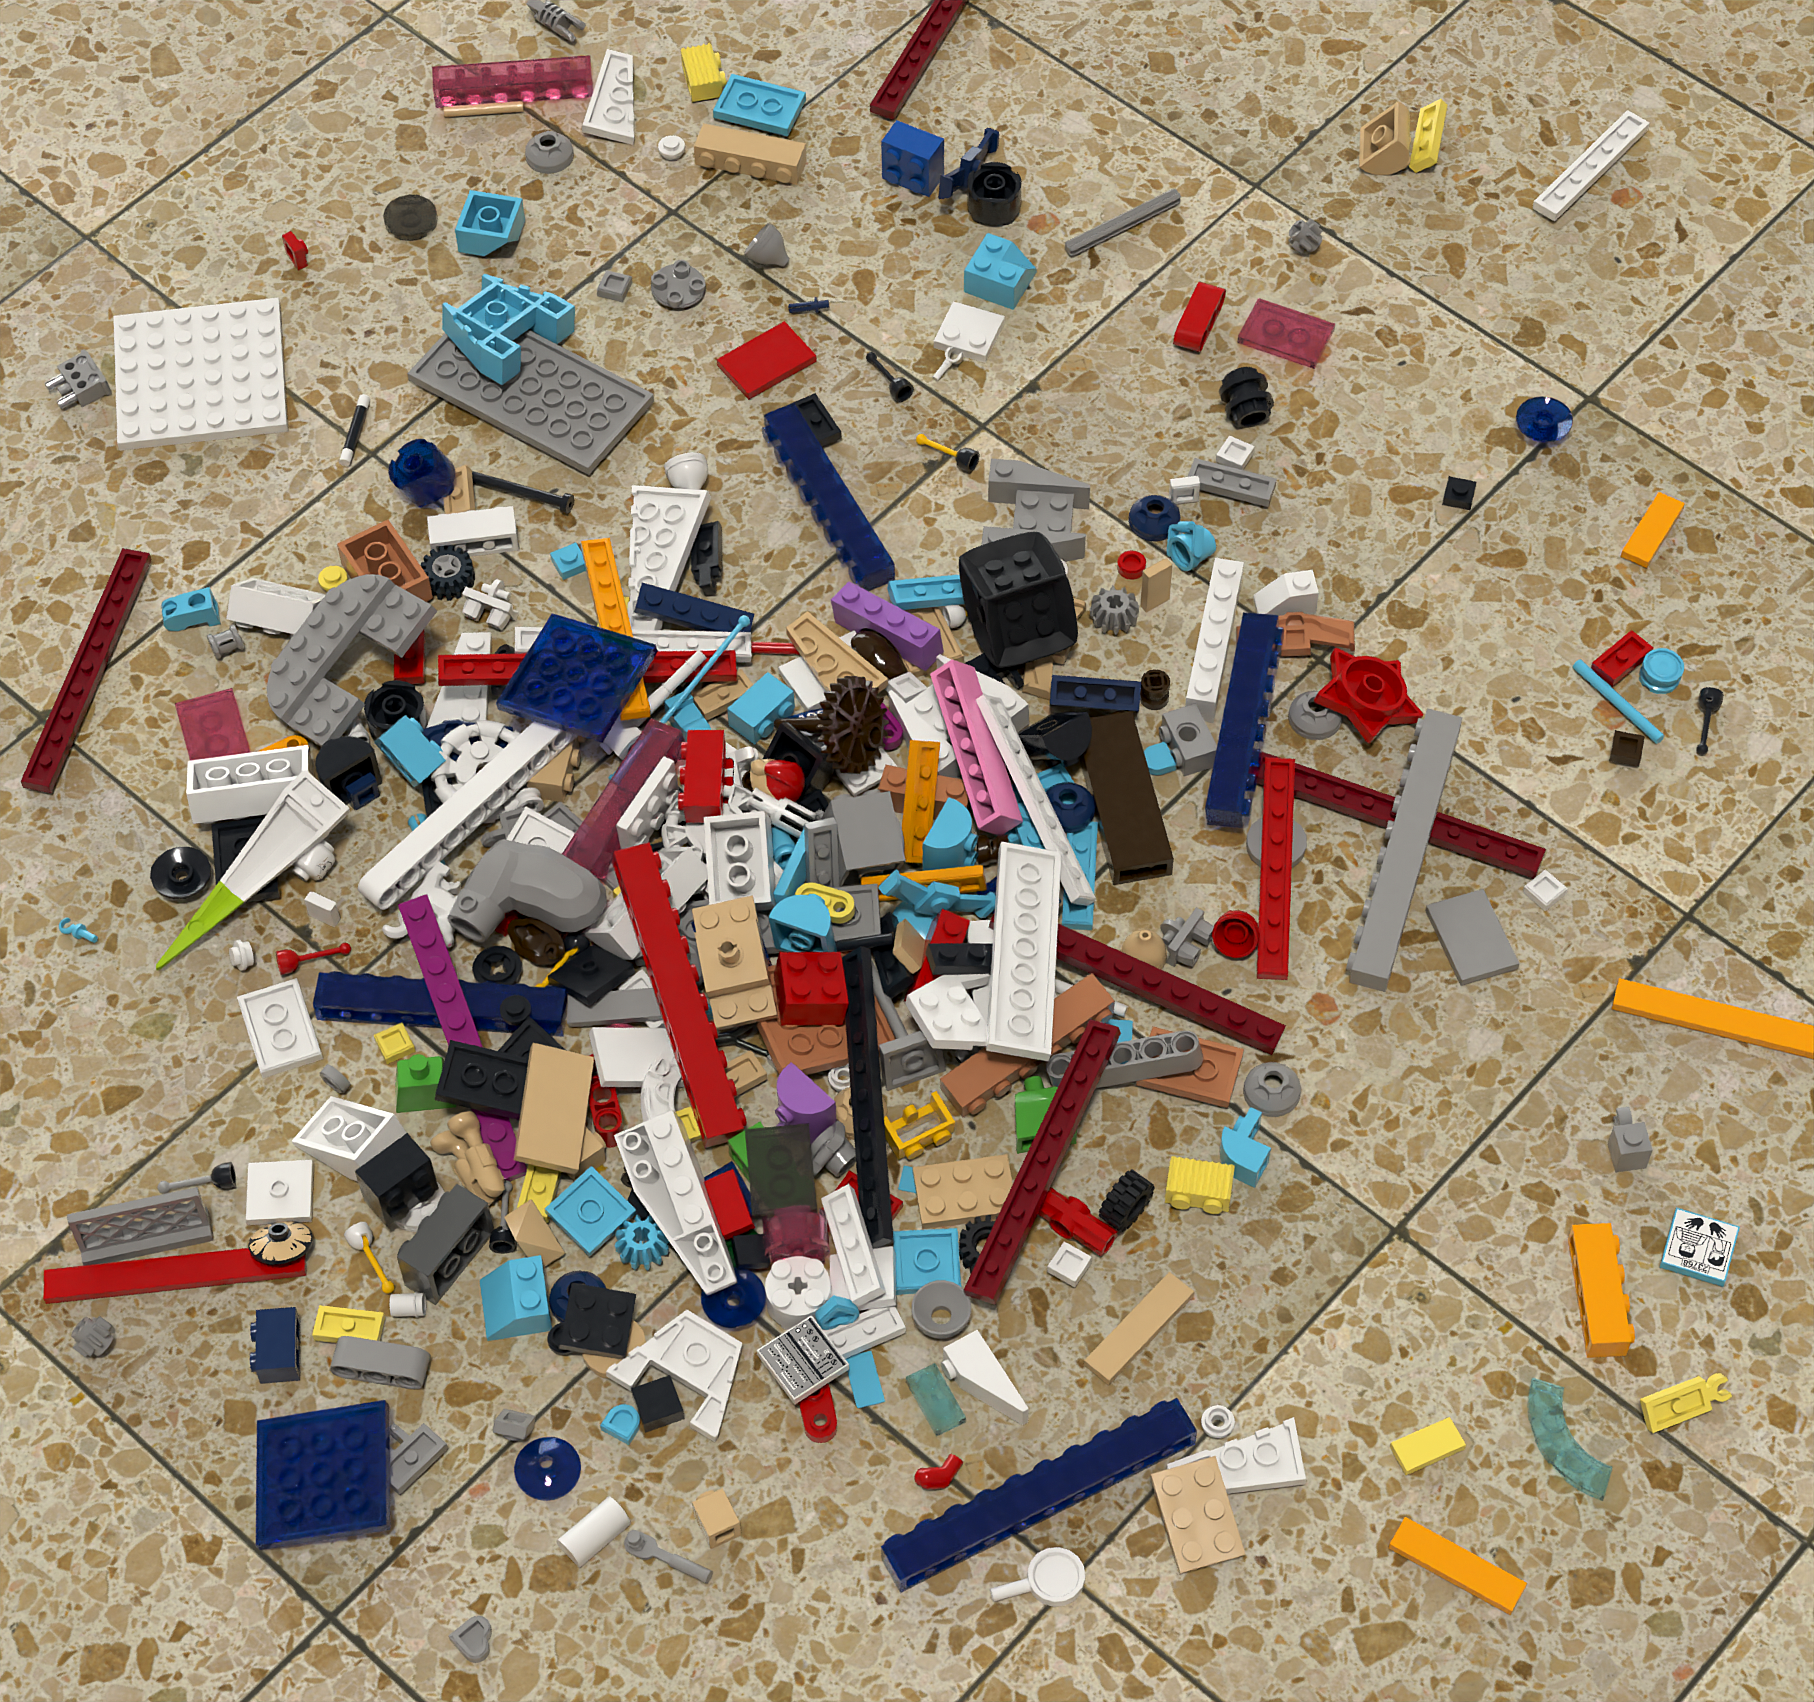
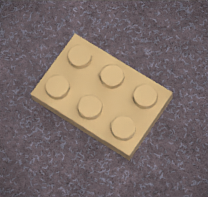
M1007 1154L912 1167L922 1230L967 1224L969 1221L974 1223L975 1217L980 1216L981 1221H985V1215H991V1220H996L1013 1185Z
M1216 1456L1150 1475L1179 1575L1246 1555Z

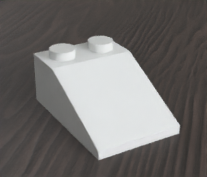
M330 1096L296 1135L292 1143L347 1178L358 1182L355 1170L405 1135L406 1131L393 1113Z

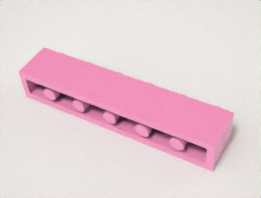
M952 659L932 672L930 676L977 827L982 831L1002 835L1021 824L1023 819L1004 759L976 702V699L983 695L975 668Z

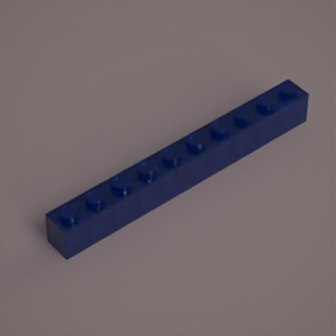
M1178 1398L1169 1402L1166 1400L1158 1402L1149 1412L1140 1417L1133 1415L1124 1420L1120 1427L1112 1431L1103 1430L1097 1433L1092 1438V1441L1082 1446L1079 1444L1067 1448L1062 1456L1052 1461L1045 1459L1036 1464L1032 1471L1024 1475L1015 1474L1009 1477L1002 1486L994 1490L985 1489L979 1492L974 1497V1500L964 1505L960 1503L949 1507L944 1512V1515L934 1520L931 1518L919 1522L914 1527V1530L904 1535L899 1533L889 1537L884 1542V1545L881 1546V1559L899 1592L902 1593L1195 1445L1197 1429Z

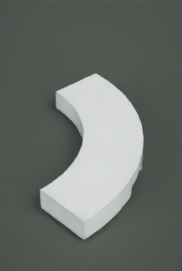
M671 1045L656 1057L645 1075L640 1096L643 1122L670 1110L675 1112V1090L678 1081L682 1077Z

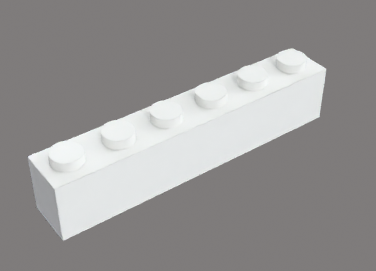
M1215 558L1185 705L1188 706L1196 703L1204 721L1214 723L1244 562Z

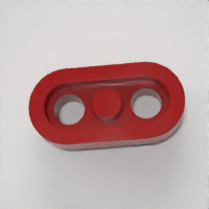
M828 1383L818 1389L820 1391L818 1395H809L798 1402L805 1434L811 1441L816 1443L828 1442L837 1433V1418ZM824 1419L826 1423L818 1426L815 1424V1421Z

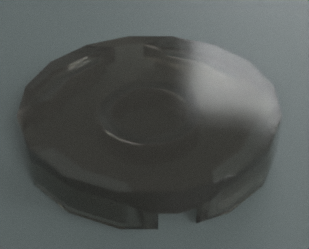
M409 194L392 200L384 210L383 219L389 234H394L395 238L399 240L414 241L426 237L427 232L431 229L433 231L436 228L438 216L436 207L430 199L421 195Z

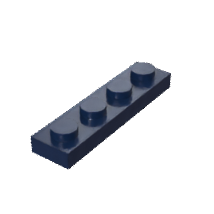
M643 582L640 586L634 613L698 631L732 632L739 624V618L743 615L749 617L750 624L747 627H743L740 632H750L754 613Z

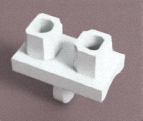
M496 579L492 585L486 583L482 585L481 591L488 593V595L465 587L462 593L466 598L462 611L463 615L474 621H479L483 610H489L491 612L486 623L500 631H503L509 619L516 621L519 612L513 610L512 604L500 600L508 601L511 593L504 591L505 584L501 580Z

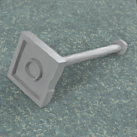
M871 959L874 994L896 1037L895 1040L879 1045L882 1081L886 1090L890 1091L946 1071L943 1049L932 1048L922 1031L908 1035L891 998L883 992L878 971Z

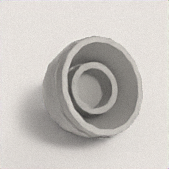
M770 222L758 232L744 252L748 259L762 265L772 264L783 267L790 259L786 253L781 233Z

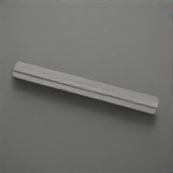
M1171 189L1066 241L1065 251L1069 256H1074L1181 202V195L1176 189Z

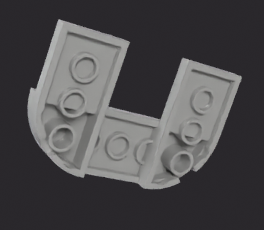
M368 574L354 577L337 587L331 588L271 664V671L267 682V698L272 711L290 728L320 747L330 739L341 737L365 704L359 698L325 679L326 673L357 633L362 634L402 658L437 613V610L431 604L395 585L389 578L381 575Z

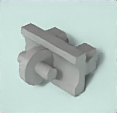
M1196 907L1186 922L1182 917H1177L1175 921L1170 919L1163 921L1160 926L1164 934L1162 939L1166 945H1169L1167 950L1170 953L1166 960L1167 964L1175 967L1179 961L1193 967L1201 954V949L1191 944L1195 939L1205 945H1209L1213 939L1212 932L1214 926L1203 920V910Z

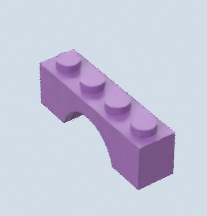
M849 581L831 599L835 623L850 631L855 630L856 633L861 632L864 628L873 629L881 633L897 648L904 660L925 671L936 661V656L942 655L944 652L940 629Z

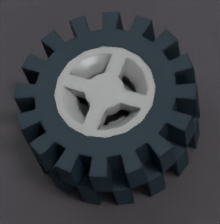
M449 545L448 550H444V546H440L439 552L432 549L430 556H424V562H421V567L429 577L433 597L436 594L437 599L442 600L443 596H446L447 601H451L453 595H456L457 599L461 598V592L464 591L465 587H473L475 574L472 559L467 552L463 553L462 548L458 547L454 551V546Z

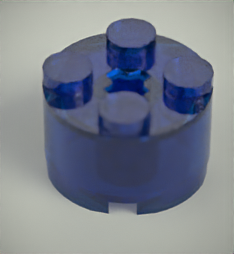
M415 439L404 444L397 451L400 455L396 461L392 459L389 464L388 474L391 482L418 507H424L438 501L442 497H447L454 490V464L435 444L427 442L425 439Z

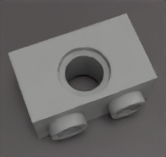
M1196 703L1163 713L1159 735L1162 742L1168 743L1171 749L1170 754L1176 762L1175 767L1179 766L1183 776L1216 767L1219 749Z

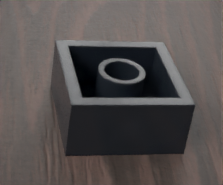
M670 1375L631 1388L632 1398L645 1433L685 1419L683 1408Z

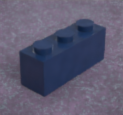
M1052 675L1050 705L1138 712L1141 681Z

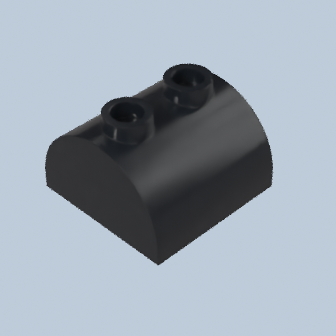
M1088 712L1052 713L1018 732V735L1030 760H1044L1046 767L1054 766L1060 762L1063 767H1067L1079 762V756L1087 749L1091 740L1092 725Z
M788 722L780 724L763 759L795 762L802 768L805 776V787L799 799L815 789L823 791L834 772L833 763L826 762L828 753H821L822 749Z
M344 736L330 739L321 746L315 761L319 782L345 805L349 804L345 787L369 772L376 778L378 786L382 784L375 750L365 740Z

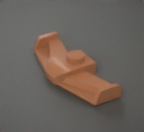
M1287 612L1285 615L1237 626V657L1242 656L1243 653L1280 644L1281 656L1311 655V643L1347 648L1350 651H1355L1354 621L1305 614L1303 612Z

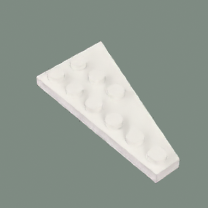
M632 485L634 504L631 506L633 528L630 529L629 566L631 567V578L628 581L630 601L628 602L627 609L631 630L661 629L664 621L634 613L640 586L643 582L671 591L676 590L711 499L707 490Z

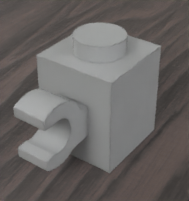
M1616 1108L1617 1116L1613 1117L1615 1126H1613L1608 1141L1615 1172L1645 1169L1653 1151L1645 1122L1632 1124L1630 1108Z

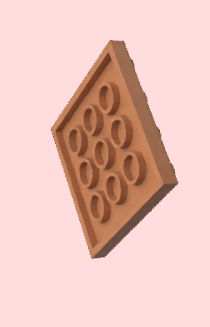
M852 951L841 952V956L843 957ZM776 965L768 966L778 1018L760 1021L757 1027L778 1074L780 1075L782 1070L791 1062L805 1075L847 1065L849 1062L845 1018L842 1025L781 1026L774 981ZM874 994L879 1050L880 1044L895 1040L896 1038Z

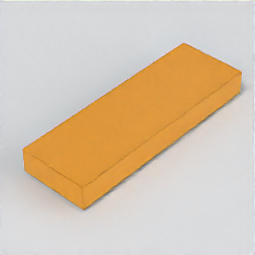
M1658 492L1623 548L1621 557L1648 568L1683 511L1685 503Z

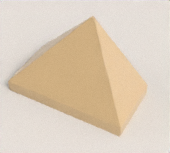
M532 1199L504 1216L514 1239L526 1256L541 1255L544 1268L566 1254Z

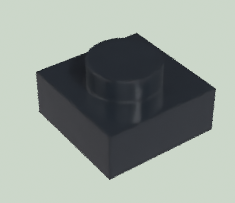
M1449 476L1442 505L1471 510L1477 482Z

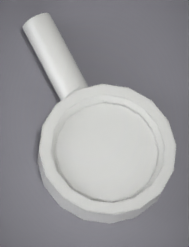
M1060 1547L1047 1548L1037 1553L1031 1560L1027 1571V1578L990 1588L992 1600L996 1602L1031 1591L1033 1596L1042 1604L1052 1607L1066 1606L1075 1601L1082 1593L1085 1584L1084 1566L1079 1557L1070 1550Z

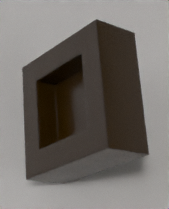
M1615 730L1609 761L1639 767L1645 736Z

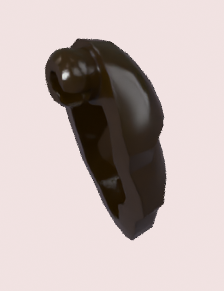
M864 630L856 633L851 639V647H856V651L860 656L890 680L907 673L898 653L889 646L883 636Z
M529 917L514 919L508 924L507 931L509 937L514 944L515 952L520 956L528 958L535 964L542 965L558 962L564 956L566 949L565 941L556 928L541 920Z

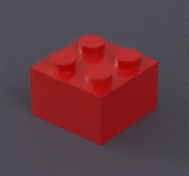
M779 952L774 970V981L781 1026L842 1025L849 1002L841 952Z

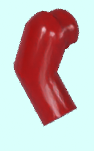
M949 1454L941 1467L918 1469L914 1476L915 1483L928 1490L945 1489L954 1479L963 1465V1461L956 1455Z

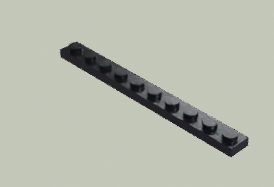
M860 946L843 956L842 963L849 1002L845 1014L859 1206L872 1248L875 1249L894 1240L871 951L869 948Z

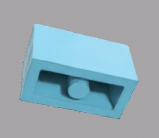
M767 672L727 708L729 726L755 745L760 739L766 738L771 734L774 729L775 719L787 718L793 713L795 708L794 691Z
M405 715L375 740L374 743L410 784L415 787L446 760L439 753V751L443 752L441 747L433 740L429 742L422 734L424 730L418 721L412 717L409 719Z

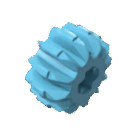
M636 1215L634 1223L625 1220L623 1223L624 1229L617 1230L616 1239L618 1240L615 1243L616 1252L620 1254L623 1264L631 1262V1268L634 1271L640 1264H644V1268L647 1271L650 1268L651 1262L660 1265L662 1262L661 1256L668 1255L669 1246L667 1245L669 1241L657 1223H654L651 1215L645 1221H641L638 1215Z

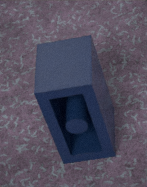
M296 1307L256 1310V1322H251L250 1324L251 1341L256 1342L255 1352L250 1353L251 1372H256L260 1384L300 1381V1318Z

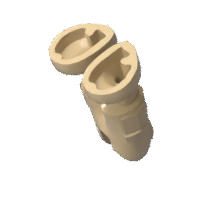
M465 1111L452 1117L447 1123L450 1130L437 1134L432 1138L430 1144L433 1150L439 1154L453 1153L458 1160L454 1164V1171L462 1182L461 1184L468 1191L488 1202L490 1206L496 1197L505 1190V1180L500 1169L497 1168V1162L490 1145L483 1144L480 1123L476 1114L472 1111Z

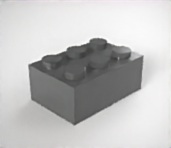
M458 1184L450 1192L447 1191L441 1196L435 1211L420 1222L417 1233L410 1241H405L398 1251L397 1260L404 1285L414 1292L425 1293L426 1300L434 1305L440 1301L490 1239L494 1227L488 1202Z

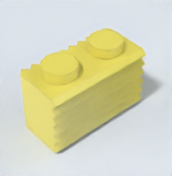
M710 43L707 45L703 44L702 46H692L691 48L687 47L686 49L682 48V69L692 102L720 97L723 91L722 87H725L727 83L724 71L719 72V68H721L719 53L713 52Z
M1172 1156L1167 1179L1165 1203H1170L1177 1209H1188L1190 1206L1203 1208L1205 1212L1210 1214H1219L1222 1211L1229 1212L1235 1166L1232 1164L1227 1165L1226 1163L1196 1161L1195 1159L1190 1160L1188 1158L1183 1159L1182 1157Z

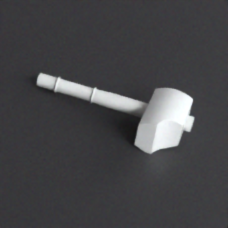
M700 650L687 661L685 660V663L648 697L650 715L706 659V656ZM612 702L610 707L595 720L592 730L603 740L600 746L608 755L614 751L624 761L638 742L645 740L646 736L638 727L648 717L621 721L618 707Z

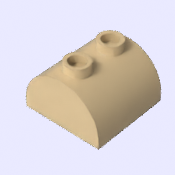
M1399 101L1360 128L1359 168L1365 172L1374 175H1390L1405 169L1411 161V156L1409 155L1411 142L1410 113L1404 104Z

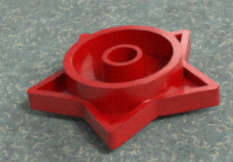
M1334 648L1330 655L1332 680L1317 693L1314 699L1315 703L1347 716L1367 743H1371L1387 724L1417 723L1418 718L1421 719L1423 717V712L1407 695V686L1401 675V662L1399 660L1384 661L1372 656L1355 657L1339 648Z

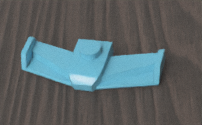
M897 869L878 887L884 895H892L913 905L914 912L930 916H937L942 909H945L947 911L974 912L979 918H986L995 909L996 896L993 892H989L987 895L960 894L959 887L935 881L928 887H925L900 875Z

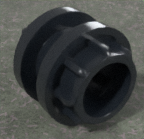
M1241 367L1232 370L1225 375L1222 380V386L1219 389L1221 400L1227 403L1225 406L1227 419L1235 421L1238 427L1249 428L1265 422L1271 415V409L1274 406L1271 393L1266 391L1268 388L1266 376L1258 373L1256 368Z

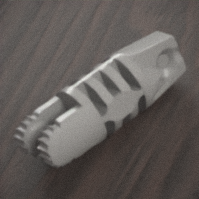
M528 0L526 3L530 10L535 13L534 19L572 43L576 37L568 30L571 24L580 30H583L586 26V23L549 0H546L545 3L540 0Z

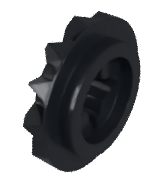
M492 946L484 949L476 956L472 971L475 981H478L483 989L488 987L496 992L498 988L505 987L509 989L510 984L514 981L518 982L519 975L522 972V962L519 955L511 948ZM500 965H503L504 972H496L494 975L491 967L498 968Z

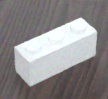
M513 506L476 511L469 510L427 517L431 550L434 549L436 552H439L440 546H444V550H448L449 545L454 546V551L458 547L462 548L463 553L467 552L470 557L519 551Z

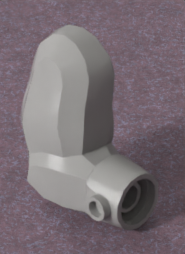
M503 839L496 842L471 871L447 918L449 923L458 932L477 942L486 941L505 919V914L513 910L529 918L541 920L561 932H577L592 925L601 916L606 904V888L589 870L549 847Z

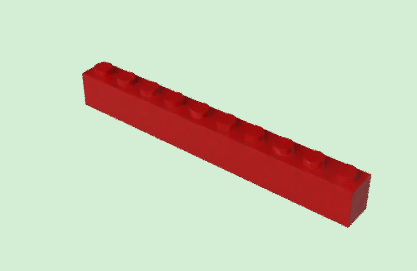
M650 842L614 851L612 865L704 1148L726 1143L732 1137L743 1132L744 1127L747 1126L746 1117L742 1108L737 1109L734 1100L737 1097L736 1087L733 1079H727L724 1070L727 1068L726 1056L723 1050L718 1051L715 1042L718 1039L717 1029L713 1021H708L705 1012L708 1011V1002L704 992L699 993L696 985L699 982L697 968L695 964L690 965L687 957V954L690 953L688 941L685 935L680 936L677 927L680 925L679 914L676 907L671 908L668 900L671 897V891L668 881L666 879L662 880L659 872L662 869L660 856L657 851H652Z

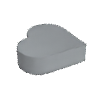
M474 1616L449 1635V1639L468 1661L479 1663L484 1661L490 1652L488 1640L492 1634L491 1625L485 1617Z

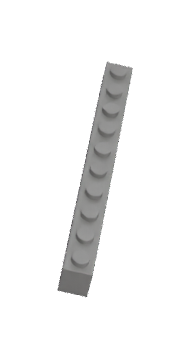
M1427 708L1425 718H1418L1414 736L1419 737L1417 745L1411 743L1407 761L1412 762L1410 770L1404 769L1399 786L1404 787L1402 796L1396 795L1392 812L1397 813L1395 821H1388L1384 838L1389 839L1387 848L1381 846L1377 864L1382 865L1379 874L1373 873L1369 890L1374 891L1372 900H1365L1361 916L1366 918L1364 927L1358 925L1354 943L1358 944V949L1356 953L1350 952L1346 970L1351 971L1350 983L1383 992L1387 990L1459 737L1463 717Z

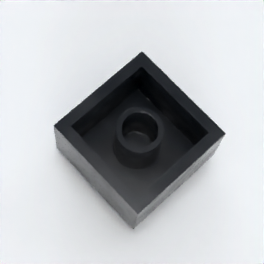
M408 1133L355 1170L364 1201L386 1226H389L394 1221L397 1222L405 1218L409 1210L420 1202L428 1201L435 1194V1191L439 1189L431 1159Z

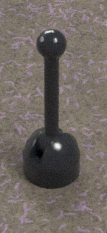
M874 352L867 353L866 360L869 363H873L891 382L889 390L892 397L897 402H903L910 398L914 391L913 385L903 377L894 378L877 360Z
M1713 687L1703 688L1699 693V705L1705 711L1701 742L1696 747V751L1700 755L1708 752L1706 743L1711 713L1719 710L1723 702V692Z

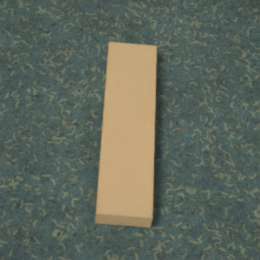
M1168 1272L1084 1360V1366L1106 1384L1110 1385L1194 1297V1291L1171 1272Z

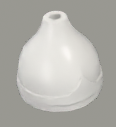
M701 453L680 454L669 459L664 465L665 474L674 488L701 490L707 479L708 464L705 456Z

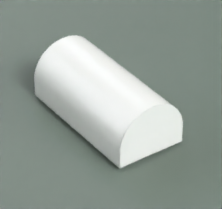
M608 1496L557 1540V1545L580 1568L631 1525L630 1519L623 1508L613 1498Z

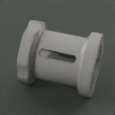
M234 624L230 626L229 630L214 636L212 634L206 635L216 659H220L222 654L236 648L239 650L244 649Z

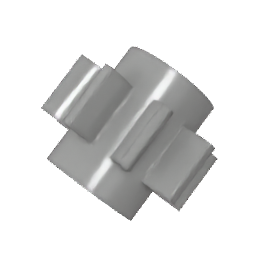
M1311 218L1307 222L1303 220L1296 221L1289 230V236L1291 237L1289 242L1292 244V247L1300 254L1305 249L1308 252L1316 250L1322 242L1320 234L1323 230L1319 228L1320 225Z
M101 1316L93 1317L92 1320L84 1317L72 1331L71 1337L76 1341L72 1348L84 1357L87 1355L91 1356L93 1353L96 1356L101 1355L113 1340V1336L108 1331L112 1325Z

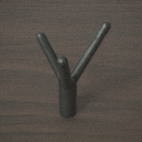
M758 1022L743 1025L733 1031L718 1033V1039L715 1040L717 1046L733 1043L766 1057L770 1055L768 1050L738 1038L739 1035L757 1026Z

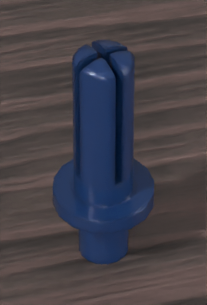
M814 297V301L789 304L788 310L789 313L816 310L817 314L820 313L819 309L830 308L829 299L818 301V297Z

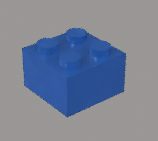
M896 120L881 141L882 179L910 189L915 193L930 197L940 183V174L944 175V138Z

